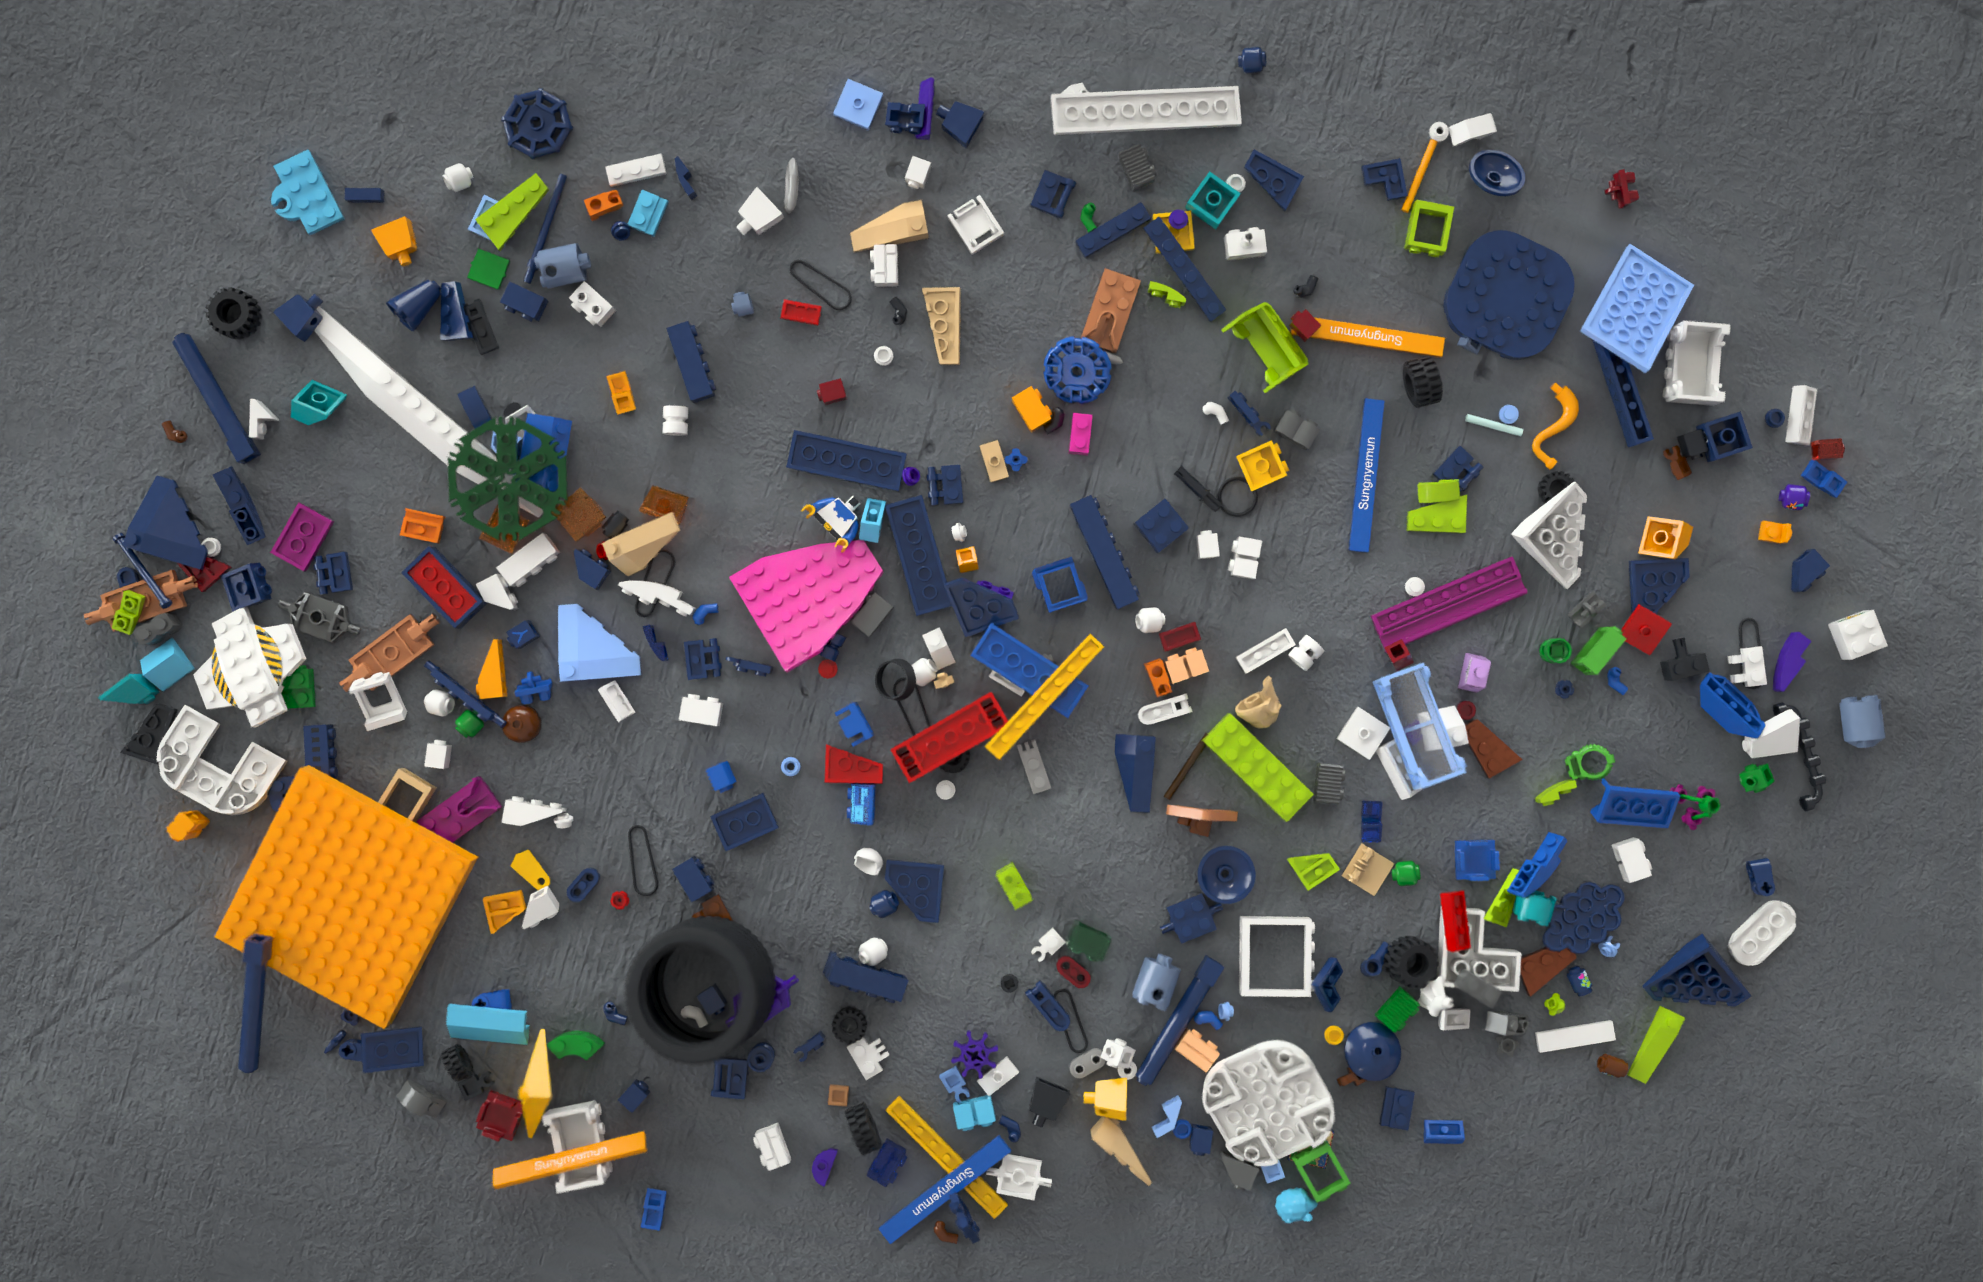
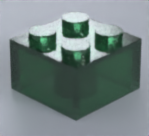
M1074 920L1065 941L1071 952L1076 954L1082 952L1091 961L1097 962L1100 960L1103 962L1112 939L1109 934Z

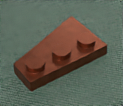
M1474 719L1465 725L1468 745L1487 778H1491L1523 760L1478 719Z
M1543 948L1521 957L1520 976L1528 996L1531 997L1577 958L1576 955L1567 948L1559 952Z

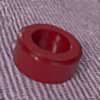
M1461 701L1456 706L1463 720L1472 719L1476 714V707L1470 701Z

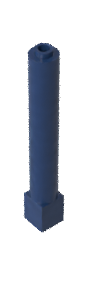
M185 333L176 335L172 344L228 440L226 443L236 461L246 464L260 456L261 454L253 439L245 432L191 335Z
M255 933L244 940L243 962L246 963L238 1062V1068L244 1073H252L259 1068L267 961L271 959L273 938Z
M1205 955L1194 974L1193 980L1135 1074L1138 1077L1137 1081L1142 1085L1153 1084L1209 989L1214 986L1225 968L1221 963Z

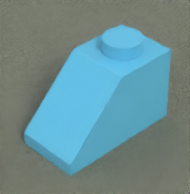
M867 498L860 525L859 540L878 543L886 501Z

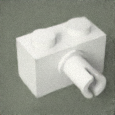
M1253 227L1245 232H1240L1238 229L1231 230L1224 237L1227 260L1261 257L1267 253L1264 229L1259 230L1258 227Z

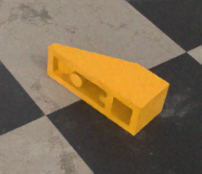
M494 639L492 641L478 678L476 693L480 699L508 697L501 639Z

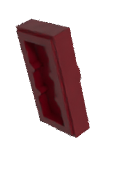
M1196 622L1159 633L1164 652L1201 640Z

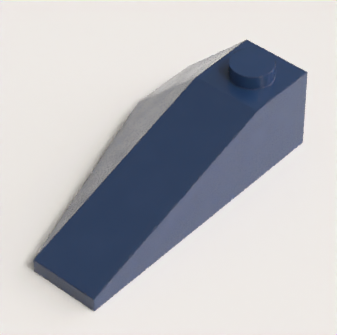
M1115 735L1114 753L1130 812L1150 813L1155 736Z

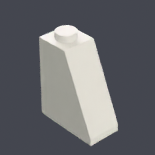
M1792 709L1786 710L1764 722L1766 726L1759 738L1755 739L1745 736V740L1742 742L1743 750L1751 758L1798 752L1800 718Z

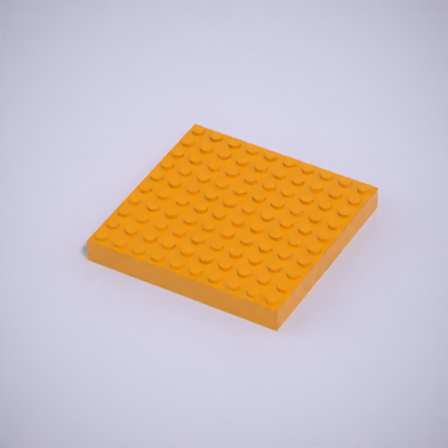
M307 765L299 768L214 937L243 953L244 940L252 934L273 937L271 959L267 961V966L385 1029L393 1023L478 856L314 767Z

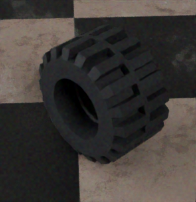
M228 287V290L225 288L220 289L221 293L217 291L213 293L215 297L209 298L210 304H206L208 312H205L206 317L210 318L207 322L212 326V329L232 339H243V336L249 337L251 336L250 332L255 333L257 331L255 327L260 326L261 322L258 320L262 319V314L259 313L261 307L257 305L256 299L239 289ZM239 304L241 307L239 319L233 323H228L227 312L229 308Z
M1424 356L1404 362V386L1413 406L1420 408L1440 402L1442 400L1443 387L1441 376L1434 360L1430 356Z
M1401 936L1398 938V941L1394 940L1392 942V947L1389 946L1387 948L1389 952L1388 954L1385 953L1384 958L1387 961H1384V966L1388 967L1386 972L1390 974L1392 979L1409 988H1421V984L1426 986L1428 980H1433L1432 976L1437 973L1436 966H1439V962L1436 961L1438 959V955L1434 953L1436 950L1429 943L1414 936H1405V938ZM1416 953L1414 966L1407 970L1406 964L1409 957Z

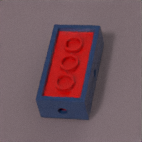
M428 546L401 572L456 629H461L488 603L483 600L481 594L436 547Z

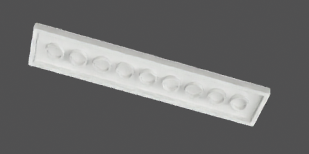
M1238 86L1051 95L1054 135L1232 127L1242 124Z

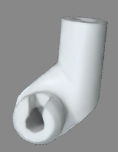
M1208 402L1207 405L1203 406V412L1206 415H1216L1220 425L1229 421L1221 405Z
M689 1005L681 1010L682 1017L695 1019L699 1028L708 1024L699 1007Z

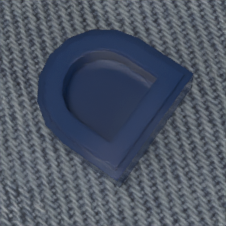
M123 567L117 573V581L120 588L141 581L138 572L134 568Z

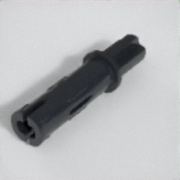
M1183 466L1174 473L1200 498L1199 501L1202 500L1211 510L1216 512L1222 506V503L1210 493L1211 490H1207Z

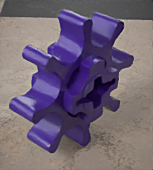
M967 1030L966 1035L969 1040L966 1044H960L957 1040L953 1042V1046L958 1047L962 1053L958 1057H952L951 1062L954 1064L961 1061L965 1064L966 1067L962 1071L963 1077L966 1076L969 1069H976L979 1079H982L981 1067L983 1065H990L992 1068H996V1062L990 1061L988 1055L991 1052H997L998 1046L987 1047L984 1044L985 1039L988 1037L987 1032L983 1033V1037L980 1040H974L971 1036V1031ZM978 1051V1056L972 1058V1053Z

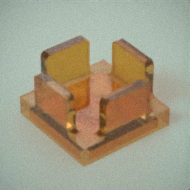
M582 487L569 496L568 501L565 500L566 506L562 504L557 506V510L562 512L561 515L552 512L553 515L559 517L557 520L576 542L584 536L588 537L602 525L601 522L607 518L602 508Z

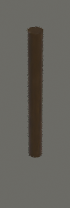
M1207 733L1204 734L1163 797L1169 801L1205 748L1206 744L1202 740L1208 735Z

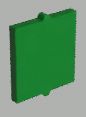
M478 248L474 260L471 261L472 266L467 278L499 290L503 278L507 276L505 273L510 260Z

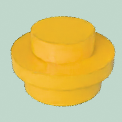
M1332 1025L1325 1030L1324 1037L1329 1044L1338 1045L1342 1042L1344 1033L1340 1027Z

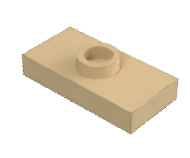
M998 440L980 445L990 482L1008 478L1009 475Z

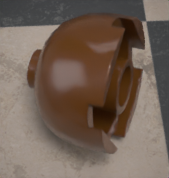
M528 705L511 707L502 718L507 722L505 727L502 728L503 733L508 739L516 743H526L533 740L541 730V718L536 710Z

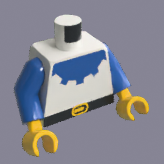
M854 496L845 504L839 498L821 499L811 505H806L801 510V512L807 510L809 512L806 516L807 519L813 515L837 540L835 548L837 545L843 546L842 553L845 552L847 546L856 537L859 523L857 521L858 517L853 511L860 503Z

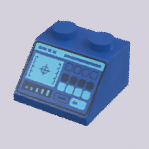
M851 784V788H848L847 797L851 799V807H847V818H850V823L874 824L876 784Z

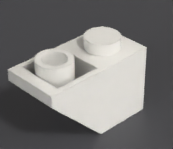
M495 574L476 584L485 602L510 610L518 609L516 596L510 593L508 589L509 584L500 574Z
M549 886L530 895L523 918V929L535 927L541 920L545 918L550 919L559 911V902Z

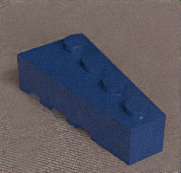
M830 951L823 971L828 981H830L829 984L835 987L847 986L848 990L857 993L861 990L866 992V995L877 998L878 995L891 1003L902 1001L909 981L906 976L884 968H880L878 971L875 966H869L864 963L860 965L858 961L851 957L845 956L842 959L837 957L836 952Z

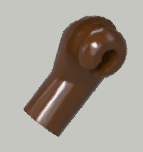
M170 420L162 423L163 429L170 441L183 443L187 440L186 432L175 430Z
M937 1221L934 1233L939 1240L957 1244L958 1234L947 1232L945 1222Z

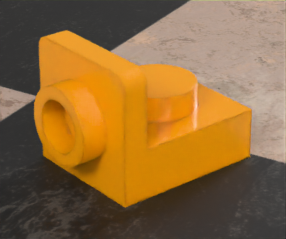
M1761 521L1758 540L1784 544L1788 543L1791 539V524Z

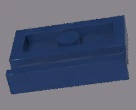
M1386 1086L1379 1124L1381 1126L1408 1130L1415 1092Z

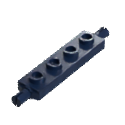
M431 661L425 663L424 667L432 672L430 675L435 678L434 682L443 688H448L450 690L448 693L451 696L463 700V705L470 710L474 709L477 711V716L483 721L487 722L489 720L495 722L501 728L505 727L507 722L499 714L441 670L440 667H437Z

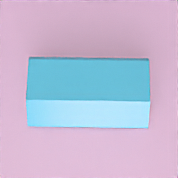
M456 1004L448 1005L447 1028L451 1038L528 1045L529 1025H526L527 1011Z

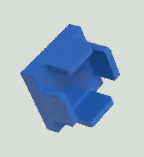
M857 701L835 712L836 716L848 710L851 712V715L839 721L847 738L862 732L863 737L851 743L853 747L875 735Z
M1455 840V875L1457 880L1490 881V879H1496V871L1500 870L1499 851L1495 850V840Z

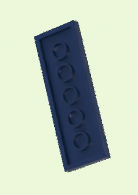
M794 430L786 468L899 492L907 453Z
M922 495L885 505L916 616L951 607L952 604L944 588V584L947 581Z

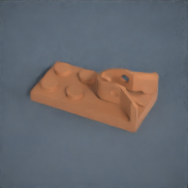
M1105 268L1081 338L1092 339L1099 344L1101 349L1116 354L1141 280Z

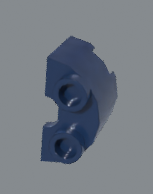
M888 102L885 125L891 128L892 133L901 134L902 131H908L910 134L919 135L923 129L925 104L912 103L911 105Z

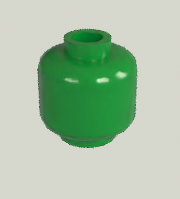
M465 710L455 721L457 726L455 729L465 738L468 736L471 738L475 737L484 727V722L477 716L478 712L475 710L473 712Z
M1411 860L1397 862L1395 869H1392L1393 881L1397 880L1398 885L1401 887L1416 885L1418 880H1421L1419 864L1416 865Z

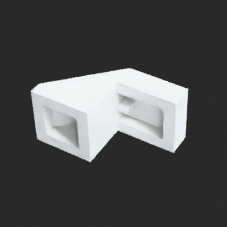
M1492 113L1467 119L1448 127L1453 146H1458L1472 139H1481L1497 132Z

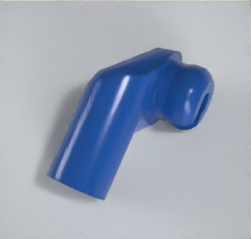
M718 604L701 605L693 614L695 624L702 625L707 614L718 613Z
M1613 667L1607 673L1608 685L1621 695H1624L1628 687L1620 682L1621 670L1618 667Z
M1200 1011L1194 1016V1021L1198 1025L1210 1023L1215 1030L1223 1026V1023L1211 1011Z

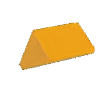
M974 546L956 550L960 573L979 569Z

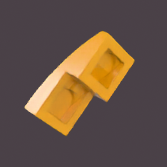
M626 371L608 375L606 378L617 415L636 410Z

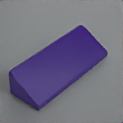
M932 77L920 83L918 104H925L923 129L919 135H916V139H930L935 80Z

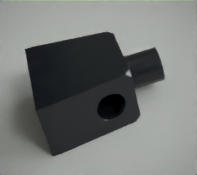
M1036 1077L1029 1105V1111L1035 1113L1032 1123L1038 1127H1043L1046 1118L1055 1121L1070 1098V1090Z

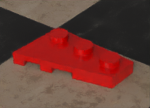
M826 744L825 783L883 784V764Z

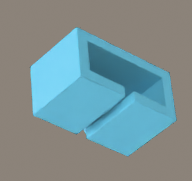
M991 1095L953 1103L958 1129L968 1131L977 1124L986 1127L996 1121Z

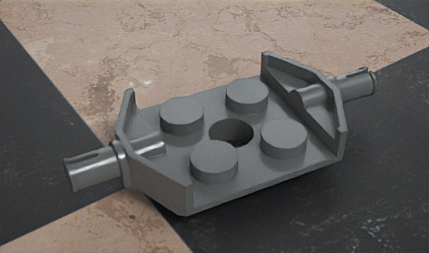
M304 592L293 603L283 600L279 601L281 604H278V607L286 609L290 613V621L295 630L329 642H336L348 631L357 635L360 634L361 627L350 623L348 606L340 605L308 592ZM316 612H320L322 615V619L318 623L313 619V615Z

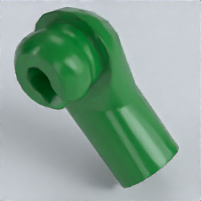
M1093 203L1084 205L1080 216L1088 232L1097 228L1092 221L1094 211L1096 210V206Z

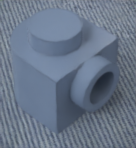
M738 292L733 294L734 303H731L734 314L742 317L754 313L752 300L748 293Z

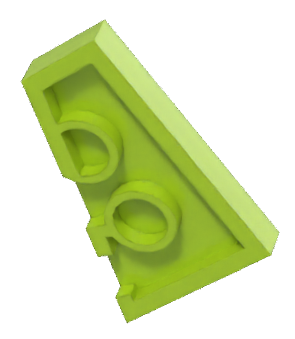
M1467 495L1461 496L1457 500L1443 501L1407 512V531L1466 533Z
M1512 868L1483 919L1507 927L1516 895L1508 893L1507 890L1519 870Z

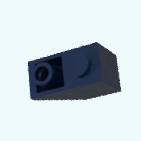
M584 548L582 550L575 549L574 556L579 579L592 588L599 590L611 573V570L607 568L609 565L600 559L596 561L591 558L593 554Z
M1815 549L1806 550L1792 562L1791 590L1793 592H1805L1812 586L1811 582L1826 574L1825 570L1830 565Z

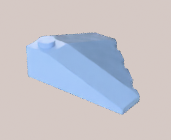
M579 604L558 605L560 682L641 675L640 656L623 646L625 643L614 634L610 635L603 629L604 625L593 616L590 618L582 611L584 608Z

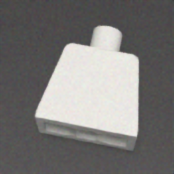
M756 187L738 211L744 220L736 228L743 235L751 228L759 235L784 217L777 207Z

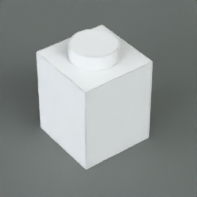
M915 156L912 157L905 176L908 186L914 189L919 187L924 189L931 170V162Z
M1212 530L1201 531V535L1196 536L1198 559L1219 557L1217 533L1212 534Z
M434 740V743H428L425 767L449 768L452 745H446V741Z

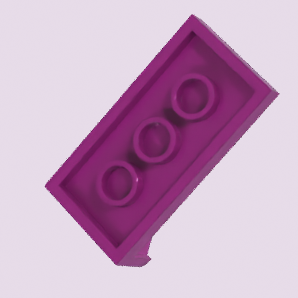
M478 776L416 822L454 843L503 806L482 777Z

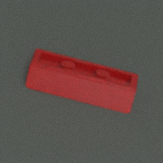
M1464 890L1441 893L1440 898L1447 951L1458 952L1471 949Z

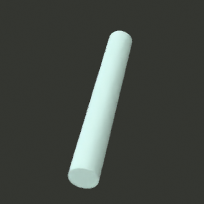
M1467 414L1465 419L1466 422L1517 436H1522L1523 433L1521 428Z

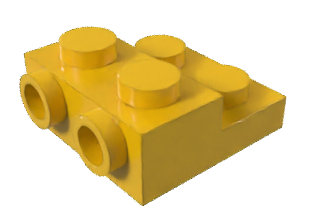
M1272 440L1236 456L1251 491L1288 476L1286 473L1289 471L1285 460L1281 462L1279 454L1282 453L1278 443L1274 444Z

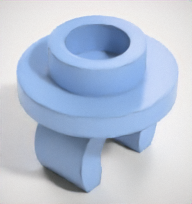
M1612 936L1606 937L1598 945L1600 952L1606 957H1615L1618 953L1617 949L1620 947L1619 942L1611 944Z

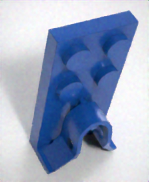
M1604 778L1601 780L1606 790L1601 803L1590 811L1598 823L1657 828L1669 827L1680 799L1678 792L1610 786Z

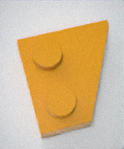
M522 890L483 898L491 934H494L526 909Z

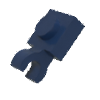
M822 1031L818 1032L803 1045L796 1047L793 1053L796 1054L798 1051H802L804 1056L799 1061H805L810 1050L814 1049L816 1051L824 1045L822 1041H824L826 1036Z

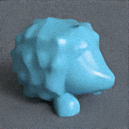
M1296 1187L1283 1190L1276 1198L1275 1208L1277 1214L1285 1223L1300 1220L1311 1221L1312 1215L1309 1212L1317 1207L1318 1202L1310 1198L1305 1189Z

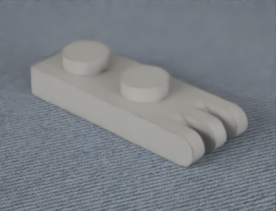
M1034 739L1031 740L1034 748L1030 749L1028 742L1024 743L1025 751H1023L1020 744L1017 745L1032 792L1036 794L1051 789V785Z

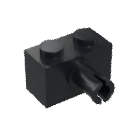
M1685 637L1672 640L1677 657L1660 662L1664 681H1673L1710 672L1705 653L1688 654Z

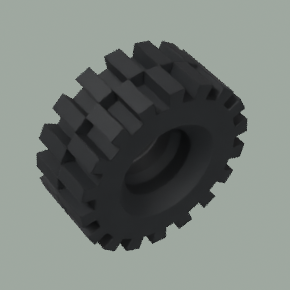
M865 1102L846 1109L847 1124L861 1155L864 1156L881 1149L882 1144L878 1129Z

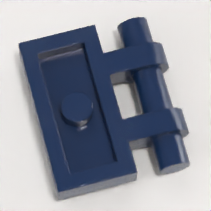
M1458 446L1433 475L1438 480L1459 479L1457 476L1465 470L1468 474L1462 480L1459 479L1461 492L1468 488V484L1473 478L1476 479L1480 475L1479 472L1484 467L1480 463H1477L1474 467L1469 465L1474 458L1465 449Z
M960 464L941 466L942 474H936L935 467H928V475L926 476L927 481H929L930 492H928V498L931 500V506L939 505L938 498L944 497V505L963 503ZM942 480L943 491H937V481Z
M347 552L327 554V562L323 563L322 556L314 557V571H317L318 578L316 585L319 588L320 595L328 594L327 586H331L332 593L353 590ZM325 569H328L329 572L328 580L325 577Z
M717 638L709 639L710 647L704 646V640L684 642L688 680L708 678L707 670H713V677L721 676L720 669H722V663L719 662L718 652L720 651V646L717 644ZM705 653H711L712 664H706Z

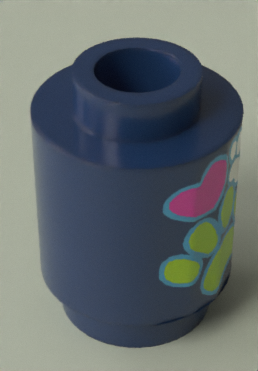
M1575 966L1568 970L1569 973L1566 976L1574 993H1577L1578 996H1584L1593 991L1591 988L1592 983L1585 968Z

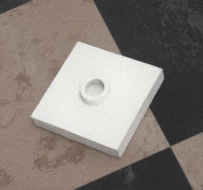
M1357 707L1337 739L1370 760L1390 730V727Z

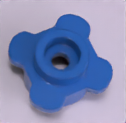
M1015 448L1009 456L1005 457V463L1009 464L1013 471H1019L1022 464L1027 463V457L1023 456L1020 450Z

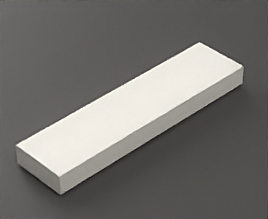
M1611 1020L1535 1032L1537 1048L1540 1053L1616 1040L1613 1021Z

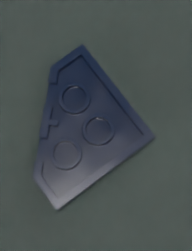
M1689 558L1629 561L1631 614L1638 604L1657 614L1658 610L1668 602L1677 592L1676 590L1690 577Z
M963 577L944 584L965 637L987 630L991 623L995 626H1000L1019 619V614L1011 598Z
M887 859L885 871L887 883L891 885L919 921L939 923L944 865Z

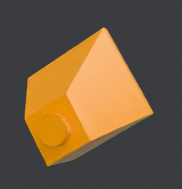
M1648 516L1638 553L1676 559L1689 545L1693 526L1684 521Z

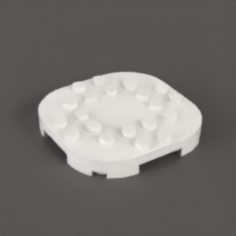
M1284 1041L1259 1043L1218 1062L1210 1069L1205 1078L1202 1095L1205 1111L1207 1114H1210L1226 1142L1227 1149L1242 1162L1246 1160L1254 1163V1166L1274 1165L1282 1157L1310 1145L1313 1148L1320 1145L1330 1134L1334 1123V1103L1332 1097L1308 1055L1291 1043Z

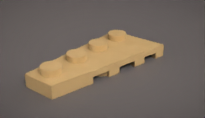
M922 288L940 365H960L961 288Z

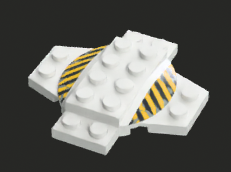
M248 607L238 609L212 623L217 636L214 639L213 655L193 674L206 709L212 710L232 706L243 709L247 714L251 727H258L288 711L281 694L284 688L282 686L283 679L286 676H290L306 660L293 624L262 628L254 624Z

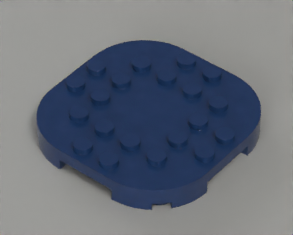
M1497 230L1488 232L1476 239L1465 251L1458 270L1445 293L1444 313H1446L1450 328L1459 337L1471 339L1473 342L1500 354L1502 358L1522 360L1541 352L1554 338L1574 294V276L1566 260L1555 251L1511 231Z

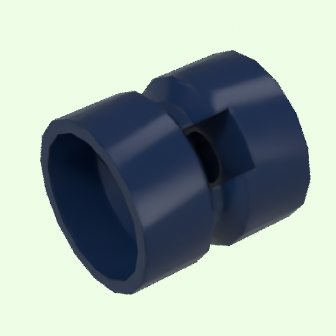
M836 633V636L827 642L819 655L835 662L840 653L838 648L843 646L847 637Z
M766 1042L754 1045L747 1058L749 1067L755 1072H765L770 1068L775 1059V1050L773 1046Z

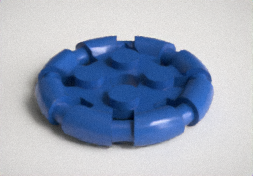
M1075 336L1064 338L1058 341L1054 348L1051 347L1045 357L1043 364L1045 371L1043 373L1046 384L1050 390L1052 389L1056 393L1055 396L1065 402L1072 404L1073 402H1080V404L1089 403L1096 400L1100 393H1104L1110 384V369H1112L1110 358L1106 351H1102L1099 344L1092 339L1086 337L1075 338ZM1081 346V351H1074V347ZM1061 351L1065 354L1063 358L1059 356ZM1092 352L1097 356L1095 360L1090 355ZM1075 366L1080 367L1082 374L1075 375L1072 372V368ZM1053 367H1058V372H1054ZM1097 369L1102 370V375H1096ZM1062 381L1066 386L1061 388L1058 383ZM1091 383L1096 387L1093 390L1088 387ZM1073 390H1080V395L1074 394Z

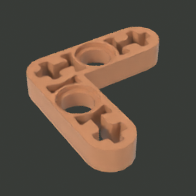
M1167 805L1166 810L1167 815L1199 820L1237 821L1238 811L1200 809L1180 805Z

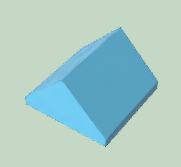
M170 638L140 660L143 676L162 691H165L195 669L174 638Z

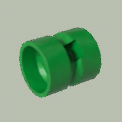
M1553 638L1545 640L1540 645L1539 653L1541 658L1547 663H1563L1570 658L1572 649L1569 642L1565 639Z

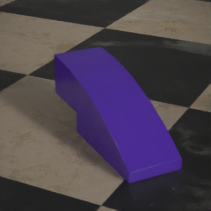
M1791 632L1779 653L1773 677V690L1775 692H1784L1806 662L1800 656L1811 643V640L1800 632Z

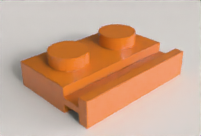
M406 508L400 536L439 544L445 517Z

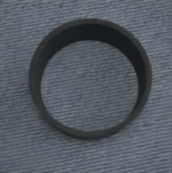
M893 659L881 664L875 674V685L878 692L884 698L901 701L907 699L913 693L916 686L915 672L910 663L903 659ZM889 663L899 665L906 677L904 690L896 697L889 696L882 684L883 671Z

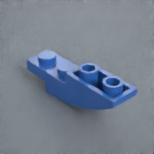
M1548 832L1532 860H1525L1509 886L1508 893L1525 898L1542 886L1561 862L1558 856L1567 843V839Z

